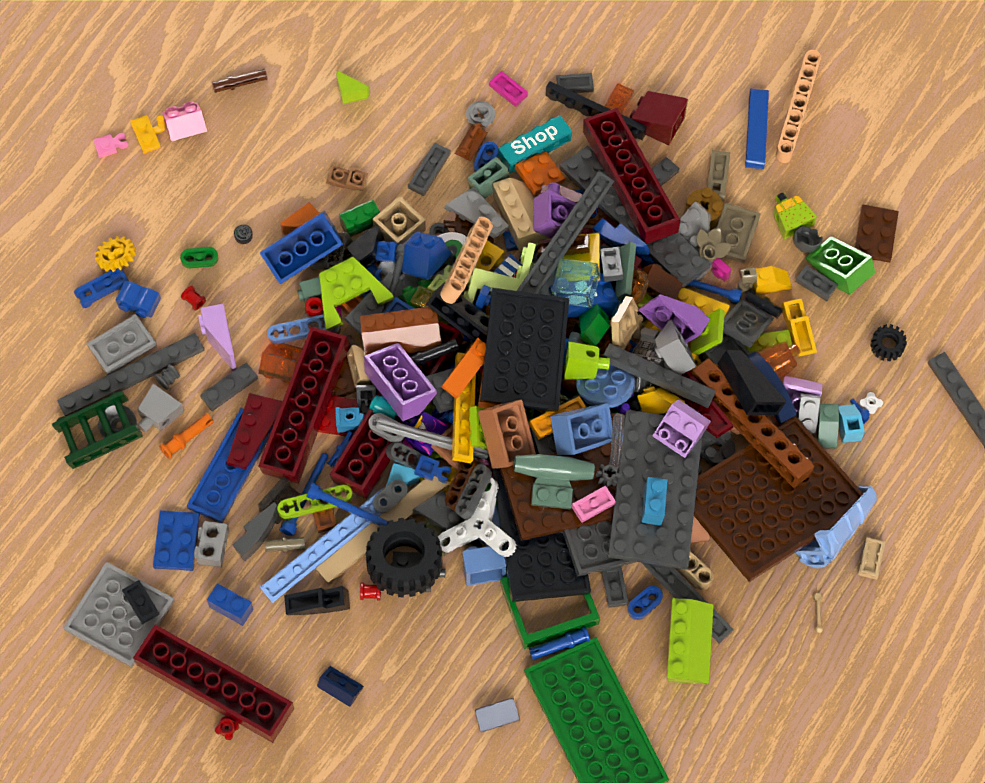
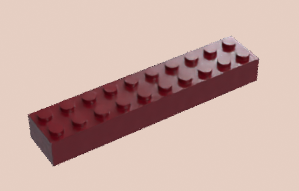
M440 322L442 343L455 338L458 346L463 343L461 332ZM456 351L426 362L425 365H417V367L425 376L445 371L455 356ZM369 409L330 472L333 483L348 485L353 493L365 499L368 498L391 460L386 454V448L392 442L373 433L369 427L370 417L376 414L371 409ZM397 416L395 420L401 424H404L400 421V417Z

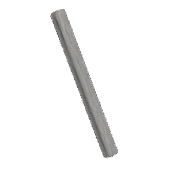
M378 418L377 429L452 450L453 438L383 418ZM473 447V456L486 460L489 457L488 449Z

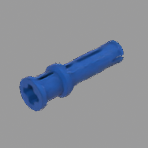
M583 626L575 632H566L564 637L529 648V652L534 661L566 648L571 649L586 641L589 642L590 637L586 627Z

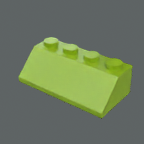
M672 598L667 674L669 682L709 685L714 604L693 599Z

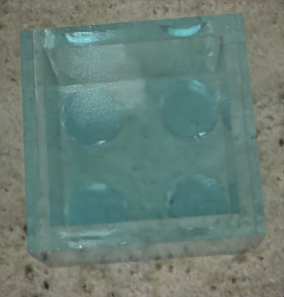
M560 258L551 291L552 295L569 298V305L592 308L600 277L598 264Z

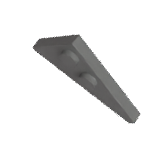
M389 272L380 282L388 290L393 274ZM371 291L344 320L362 336L360 316L382 313L385 304L379 306Z
M444 491L439 492L412 510L416 515L419 513L429 519V523L437 525L443 531L465 521L455 511L445 505L446 493ZM478 539L466 544L469 547H482Z

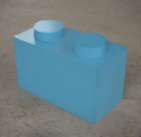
M647 478L644 486L641 523L662 524L665 517L667 479Z

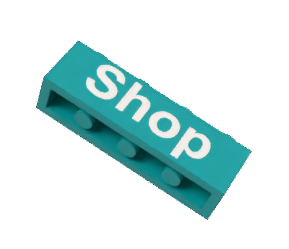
M561 115L556 118H550L545 124L534 127L526 134L519 135L510 143L502 144L498 148V158L511 174L516 171L515 165L545 151L549 153L572 140V130Z

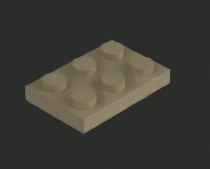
M725 203L717 228L721 229V243L731 245L729 253L724 258L745 263L761 213Z

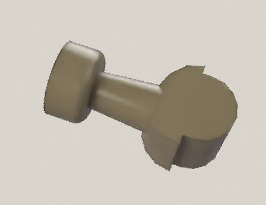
M755 267L739 269L741 280L738 282L737 288L743 290V294H747L753 288V283L757 282Z

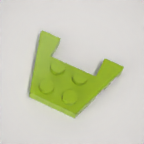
M354 257L319 273L327 331L343 325L335 307L369 290L372 291L379 306L394 299L393 294Z

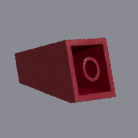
M647 91L645 96L640 97L637 103L638 108L631 112L629 118L646 125L647 136L669 146L685 119L688 99Z

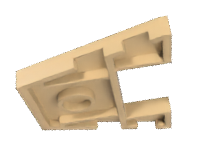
M626 296L623 302L620 303L616 315L611 319L612 345L625 350L633 334L634 338L641 339V331L646 323H642V315L637 313L639 308L633 297Z

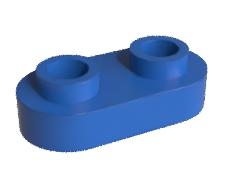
M485 142L481 146L474 162L475 172L495 157H498V146L494 142Z
M649 586L630 601L628 605L629 616L636 620L647 616L661 603L662 591L656 586ZM653 595L656 599L650 600L649 596ZM635 608H640V609H641V612H640V613H636V612L634 611V609H635Z

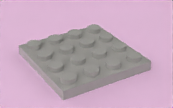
M106 562L63 629L132 668L135 664L133 659L135 653L153 626L161 624L175 600L140 580L160 614L142 625L122 592V589L139 579Z

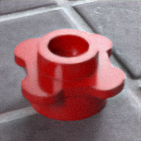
M224 716L215 728V732L218 735H223L226 740H231L234 732L239 729V724Z

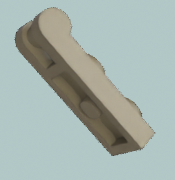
M712 150L707 187L712 190L713 186L720 187V191H713L724 201L730 152Z

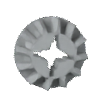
M474 102L467 108V121L471 125L481 123L487 127L490 123H493L495 110L487 102ZM478 111L479 113L484 114V119H482L480 116L477 117Z

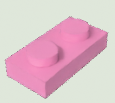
M604 486L573 503L572 509L581 523L612 507L616 501L608 488Z

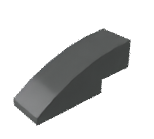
M275 502L244 525L246 534L232 544L244 561L249 559L259 549L270 534L278 516L277 504Z

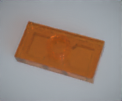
M617 83L605 107L611 110L618 108L622 114L634 90Z

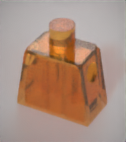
M781 342L756 352L769 363L781 380L797 366L794 357L800 354V349L796 344L788 347L786 342Z

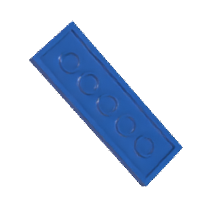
M243 408L239 410L187 504V509L218 523L224 522L264 449L273 428L272 426L268 436L259 446L258 452L246 470L227 465L228 456L244 411Z

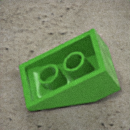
M832 236L806 257V260L818 272L838 284L837 289L849 295L875 274L871 256Z

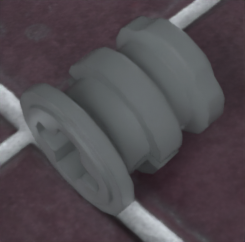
M169 364L166 370L163 369L160 372V375L156 374L154 376L157 382L164 389L168 390V385H172L175 379L180 377V374Z

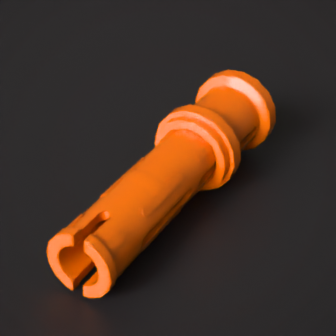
M206 413L183 432L172 435V439L165 444L159 445L161 451L168 459H171L174 453L184 449L187 442L213 424L214 420Z

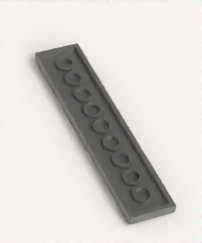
M588 145L560 164V170L583 192H585L599 171L605 174L595 153ZM611 186L598 207L617 225L621 223L641 239L613 186ZM679 233L647 244L650 250L648 256L660 265L665 272L676 276L677 280L683 283L681 288L710 268L711 264L705 258L700 257L698 251Z

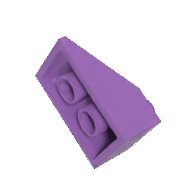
M661 294L638 309L661 331L667 322L672 320L686 343L700 336L710 321V318L698 307Z

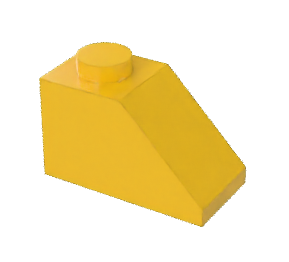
M774 266L756 268L757 282L753 283V289L756 293L761 295L792 289L788 271Z
M654 386L644 388V392L637 396L642 412L666 413L670 406L678 399L685 403V401L662 387L656 389Z

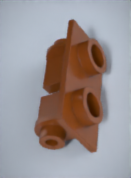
M481 123L471 125L457 148L456 155L469 161L473 159L488 132L482 129L483 125Z

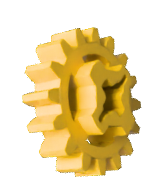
M116 236L113 240L110 237L109 242L103 241V246H98L99 251L95 252L97 264L101 269L104 268L106 272L110 269L112 272H115L117 268L121 271L122 266L128 267V262H133L132 257L136 256L134 244L130 239H126L125 236L121 239L119 236Z

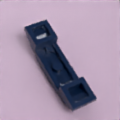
M756 351L747 355L750 361L786 400V404L778 415H774L778 422L781 424L795 417L796 411L791 398L773 368Z

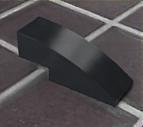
M343 586L326 590L317 588L284 595L286 615H312L350 609L349 590Z

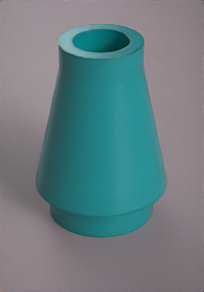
M378 395L374 397L369 409L373 410V413H382L395 420L398 415L386 399Z

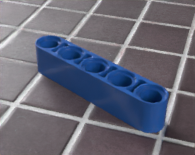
M750 88L745 168L764 169L769 90Z

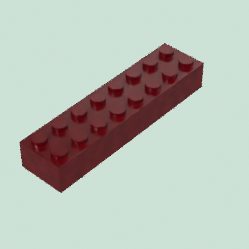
M618 108L584 119L583 133L605 174L614 180L612 186L642 241L645 244H649L679 233L680 218Z
M310 327L258 465L263 474L299 484L350 347L347 336Z
M156 624L133 657L137 666L272 743L294 710L292 701Z

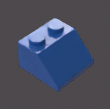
M416 232L405 244L402 272L429 280L452 253L441 237Z

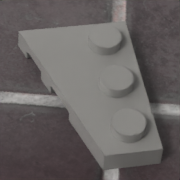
M474 187L445 205L444 209L449 212H455L459 215V218L464 221L468 220L473 224L481 216L488 218L493 224L489 234L492 238H496L509 228L505 220Z

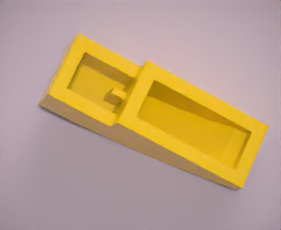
M802 298L782 303L783 316L798 357L817 353Z

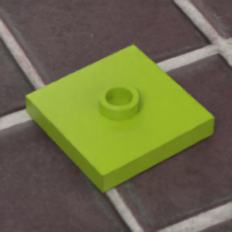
M719 308L707 315L710 321L701 335L691 340V353L699 355L722 343L724 310Z

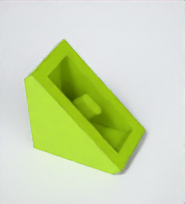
M337 71V85L343 104L368 99L370 96L369 86Z

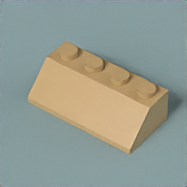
M509 177L492 183L493 197L505 222L509 225L508 229L519 252L523 251V247L527 248L528 243L538 246V241L551 239L533 230L535 197L523 181Z

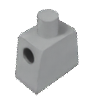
M153 384L138 407L139 415L143 419L137 426L145 433L151 426L161 431L184 412L183 406L179 401Z

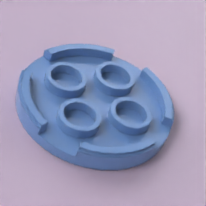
M609 365V370L598 369L594 379H576V387L579 396L587 404L594 406L609 403V408H613L623 404L631 397L635 388V378L633 374Z

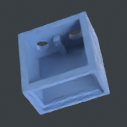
M489 545L483 548L469 547L462 551L466 586L500 581L506 575L504 556L498 554Z

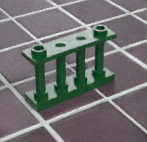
M122 391L114 392L108 398L67 417H60L56 422L52 423V427L58 433L63 432L70 450L69 455L64 458L72 469L143 437L139 427L136 424H130L122 404L129 400ZM112 405H115L123 425V429L116 433H113L104 411ZM97 415L106 435L104 439L95 441L87 421ZM79 423L88 442V445L80 450L77 448L70 430L71 427Z

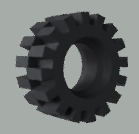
M886 324L883 325V328L880 326L874 332L870 346L872 352H876L875 356L877 358L882 356L881 360L884 361L887 358V361H891L892 358L897 360L898 357L902 356L907 345L906 335L903 336V330L898 331V326L894 329L892 324L889 327ZM886 337L891 338L895 341L896 346L894 348H886L882 345V339Z

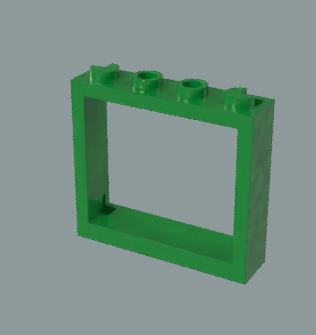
M507 574L500 579V587L524 650L563 637L566 632H575L583 626L587 629L599 625V614L591 594L583 595L590 614L527 635L515 602H511Z

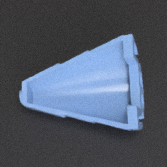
M859 486L858 488L863 495L830 530H819L814 534L816 540L796 552L800 557V562L813 568H823L834 560L845 543L855 533L858 526L864 522L876 503L877 495L872 486Z

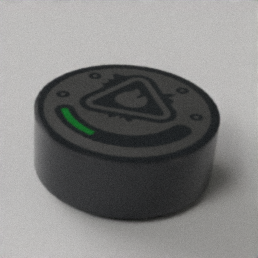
M248 225L237 226L234 230L235 240L240 244L249 243L253 238L252 229Z

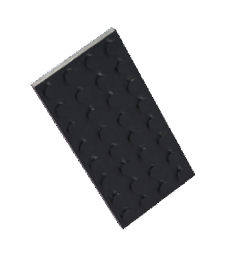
M490 461L492 478L497 481L499 487L496 494V505L500 529L514 539L517 545L514 550L515 552L512 553L513 555L505 557L511 602L590 594L589 576L586 574L577 577L563 531L521 541L500 468L492 469ZM509 542L503 543V551L508 549Z

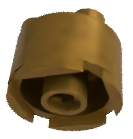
M709 187L692 192L686 200L684 214L695 201L699 202L711 214L710 231L717 227L722 215V199Z

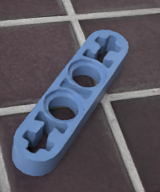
M324 314L273 325L267 331L269 341L273 344H281L307 338L310 330L308 326L313 322L319 324V329L327 331L326 327L322 328L321 321H324L325 326ZM294 326L300 328V332L296 335L290 333V329ZM341 326L330 330V332L338 331ZM283 329H286L288 336H285ZM275 331L279 333L278 338L274 337Z

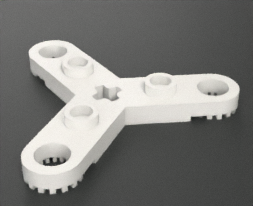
M491 477L489 481L492 484L491 489L487 492L484 491L472 517L442 532L438 536L442 551L452 552L454 549L480 538L501 556L509 557L513 555L512 553L515 552L514 550L517 546L514 539L492 522L497 489H499L495 479ZM480 521L483 522L481 529L477 528L480 525ZM450 537V543L444 546V540ZM509 542L508 549L502 551V545H504L503 543Z

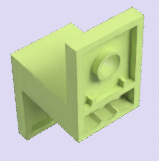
M528 243L527 248L523 247L520 261L523 262V266L519 265L516 278L474 268L467 283L469 291L465 290L463 297L474 305L476 296L480 294L484 285L491 287L489 295H491L492 288L517 291L530 272L536 244Z

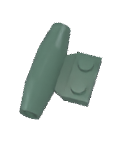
M544 454L515 455L513 471L537 478L532 485V506L571 509L573 488L570 481L592 480L595 465L572 457Z

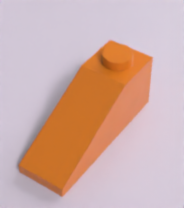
M477 338L465 352L441 388L457 399L483 365L486 343Z

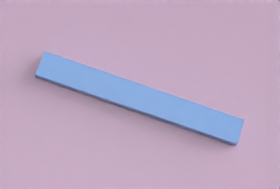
M383 488L358 508L378 517L383 514L377 512L372 504L374 497ZM380 500V504L382 506H386V500ZM351 513L259 588L273 603L372 522Z

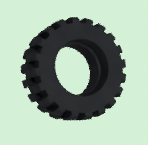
M398 518L396 522L393 520L387 521V525H380L377 528V532H373L370 536V541L367 542V572L373 584L377 583V588L381 591L387 590L388 595L393 596L395 593L398 594V597L404 598V595L408 594L410 597L416 596V592L422 594L426 591L427 586L430 588L435 584V579H438L440 575V569L442 568L440 540L438 536H435L432 528L426 529V524L423 522L418 524L416 519L410 518L409 521H404V518ZM408 546L418 550L422 554L423 559L412 568L398 569L388 564L385 557L391 550L397 547Z

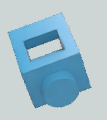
M359 407L335 408L337 432L356 431L364 419V414L360 413Z

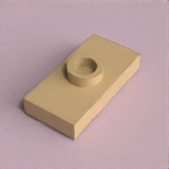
M866 537L858 571L859 576L878 579L885 541Z

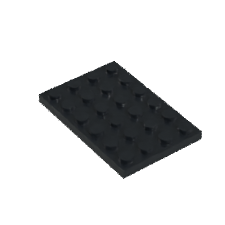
M492 288L480 402L504 404L522 399L524 408L558 412L569 298Z

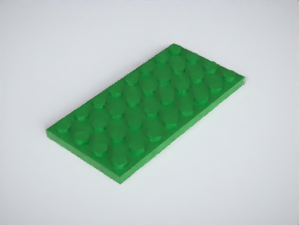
M597 637L524 670V674L578 783L669 782V778Z

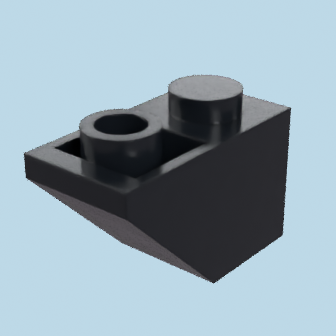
M376 225L364 235L352 241L347 246V249L351 256L367 269L377 261L378 241L383 242L384 236Z

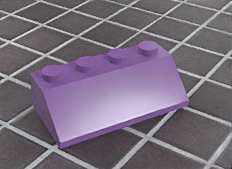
M399 343L364 356L365 374L402 421L419 415L437 394V390Z

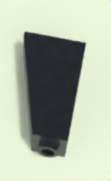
M726 350L717 364L746 415H778L786 404L783 396L741 350Z

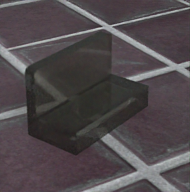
M283 476L258 504L259 512H262L274 502L278 506L282 500L300 496L301 494L292 488L290 481ZM284 506L285 513H289L290 508ZM278 514L277 519H276V522H275V524H277V525H278V524L282 521V519H283V518H281V517L279 516V514Z

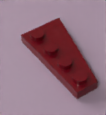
M690 371L682 374V376L699 383ZM673 393L685 401L686 405L711 421L706 430L716 438L733 428L731 421L713 399L709 408H706Z
M249 393L228 456L227 465L247 469L258 452L259 446L266 439L268 432L275 423L283 401Z

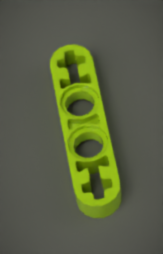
M348 485L323 489V492L330 495L335 493L336 498L347 503L352 501L353 493ZM342 491H345L347 494L346 498L340 496ZM307 494L282 500L278 504L277 510L281 518L291 519L337 506L330 503L322 504L319 500H312L307 497ZM304 500L311 502V506L307 509H303L300 506ZM294 503H297L298 511L295 510ZM284 506L290 508L289 513H285Z

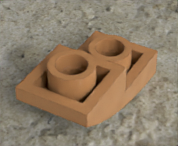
M332 165L326 184L363 191L368 173L354 168L346 170Z

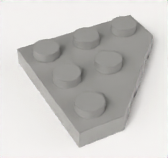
M695 201L680 218L679 234L697 251H699V246L696 242L697 234L701 229L706 233L710 231L711 214L699 202ZM705 250L706 256H709L708 250ZM709 262L711 265L708 270L695 278L697 281H700L712 268V262Z

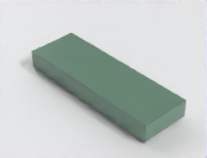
M633 242L620 247L624 280L616 281L615 294L619 301L625 299L626 296H630L632 292L636 244Z

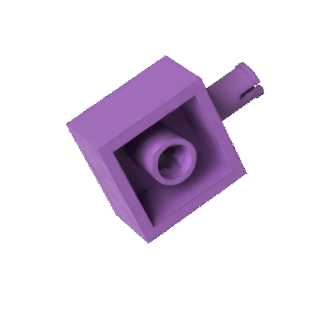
M548 184V190L534 198L533 230L549 238L555 236L577 204L560 195L559 184Z

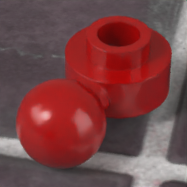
M312 297L306 301L305 312L307 315L314 317L323 314V303L320 298Z

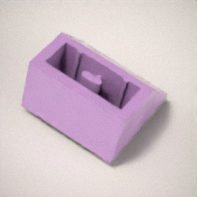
M678 399L670 406L654 432L653 437L686 458L702 437L711 421Z

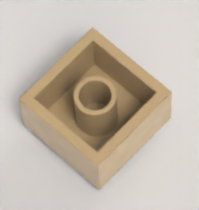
M400 196L373 218V227L376 225L379 227L386 242L403 244L416 232L423 233L426 231L425 219Z

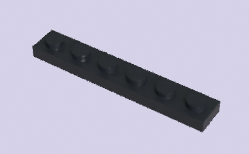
M551 81L546 86V96L550 100L558 101L567 108H573L585 116L591 117L611 110ZM622 115L634 138L643 141L647 126Z

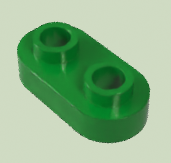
M212 247L189 248L181 253L180 259L185 268L212 267L218 262V253Z

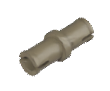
M304 537L265 539V552L305 550Z

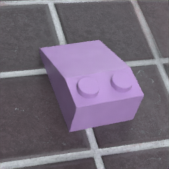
M218 304L201 308L202 315L198 317L202 335L206 334L208 342L229 367L235 371L237 368L224 305Z

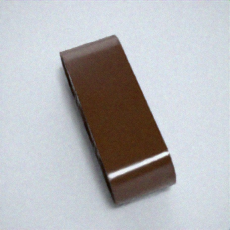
M473 457L471 463H460L447 492L445 505L455 511L456 504L474 467L478 464H483L475 457ZM477 487L471 491L470 495L476 492Z

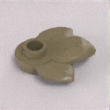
M720 228L713 229L708 233L701 229L697 234L698 254L708 262H712L715 258H723L729 253L731 245L721 243ZM705 250L709 251V256L705 255Z

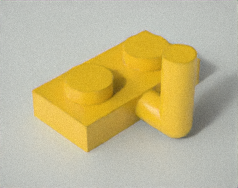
M147 115L130 121L143 154L161 148L156 134L166 130L164 117L161 115L156 118L158 126L152 127Z

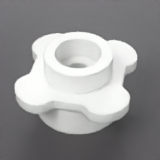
M869 392L865 399L860 400V405L863 409H867L870 414H874L878 407H882L883 401L876 398L873 392Z

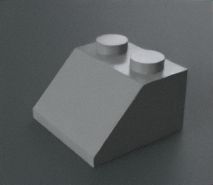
M672 320L668 321L655 339L657 346L655 352L660 359L664 358L666 369L682 375L695 368L696 365L690 348Z

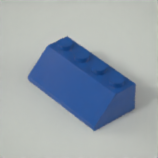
M323 211L263 249L260 255L279 284H282L343 245V242L326 212Z

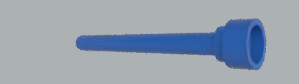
M697 280L687 284L694 288L727 297L734 304L740 301L743 291L737 288L735 290H727Z
M327 453L321 454L301 495L308 494L312 483H316L328 459ZM307 500L301 502L300 506L302 508L304 507ZM298 517L287 519L282 523L279 530L283 534L293 537L297 530L296 521Z
M312 483L308 491L307 497L312 500L322 499L379 526L382 524L384 526L387 525V520L323 492V489L315 483Z

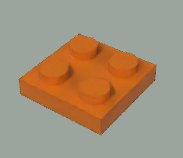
M546 151L515 165V170L534 196L541 192L542 185L550 183L560 185L566 179Z

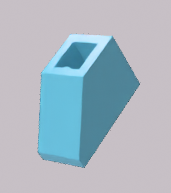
M855 404L839 406V430L842 443L861 441L865 433L861 413Z

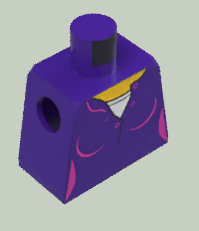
M423 411L419 415L405 421L400 419L405 425L442 435L448 427L446 423ZM404 437L414 450L425 456H430L434 450L431 448L432 444Z

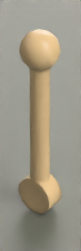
M820 593L814 595L817 612V626L815 630L817 633L823 631L820 613L822 595Z

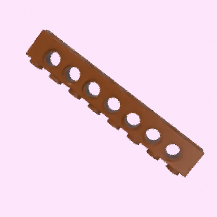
M708 358L692 369L691 374L700 384L716 391L713 401L731 421L733 426L793 488L811 475L815 467L812 461L805 457L795 444L791 443L784 432L779 430L769 417L765 415H746L723 372L716 363H713Z

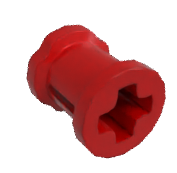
M193 286L186 288L181 295V299L191 304L194 311L200 309L206 302V298L200 296Z
M361 582L360 600L368 598L380 601L381 590L377 588V585H365Z

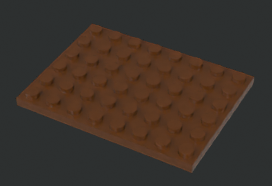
M796 416L777 427L784 432L791 443L795 444L799 451L805 457H808L815 466L811 475L793 488L751 444L698 476L694 517L748 582H751L816 540L814 534L819 530H830L863 495L861 490Z

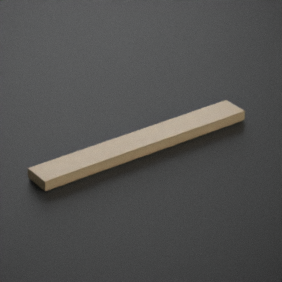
M435 476L433 481L424 479L394 507L379 517L387 521L393 520L396 522L398 518H404V521H407L415 514L412 511L415 507L449 486V482L442 483ZM370 523L316 568V571L328 585L366 555L367 542L370 541L371 534L377 532L379 525Z

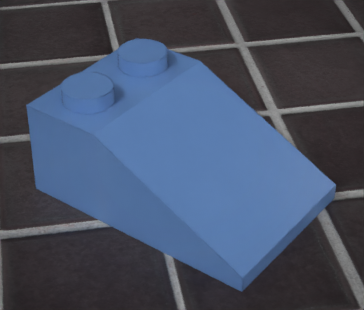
M609 403L550 416L557 455H575L615 440Z

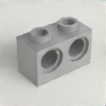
M204 521L203 527L199 528L198 539H200L199 546L195 547L194 557L197 558L199 565L222 568L229 534L227 524ZM211 532L218 533L214 538L208 537ZM209 550L214 551L211 556L204 555Z

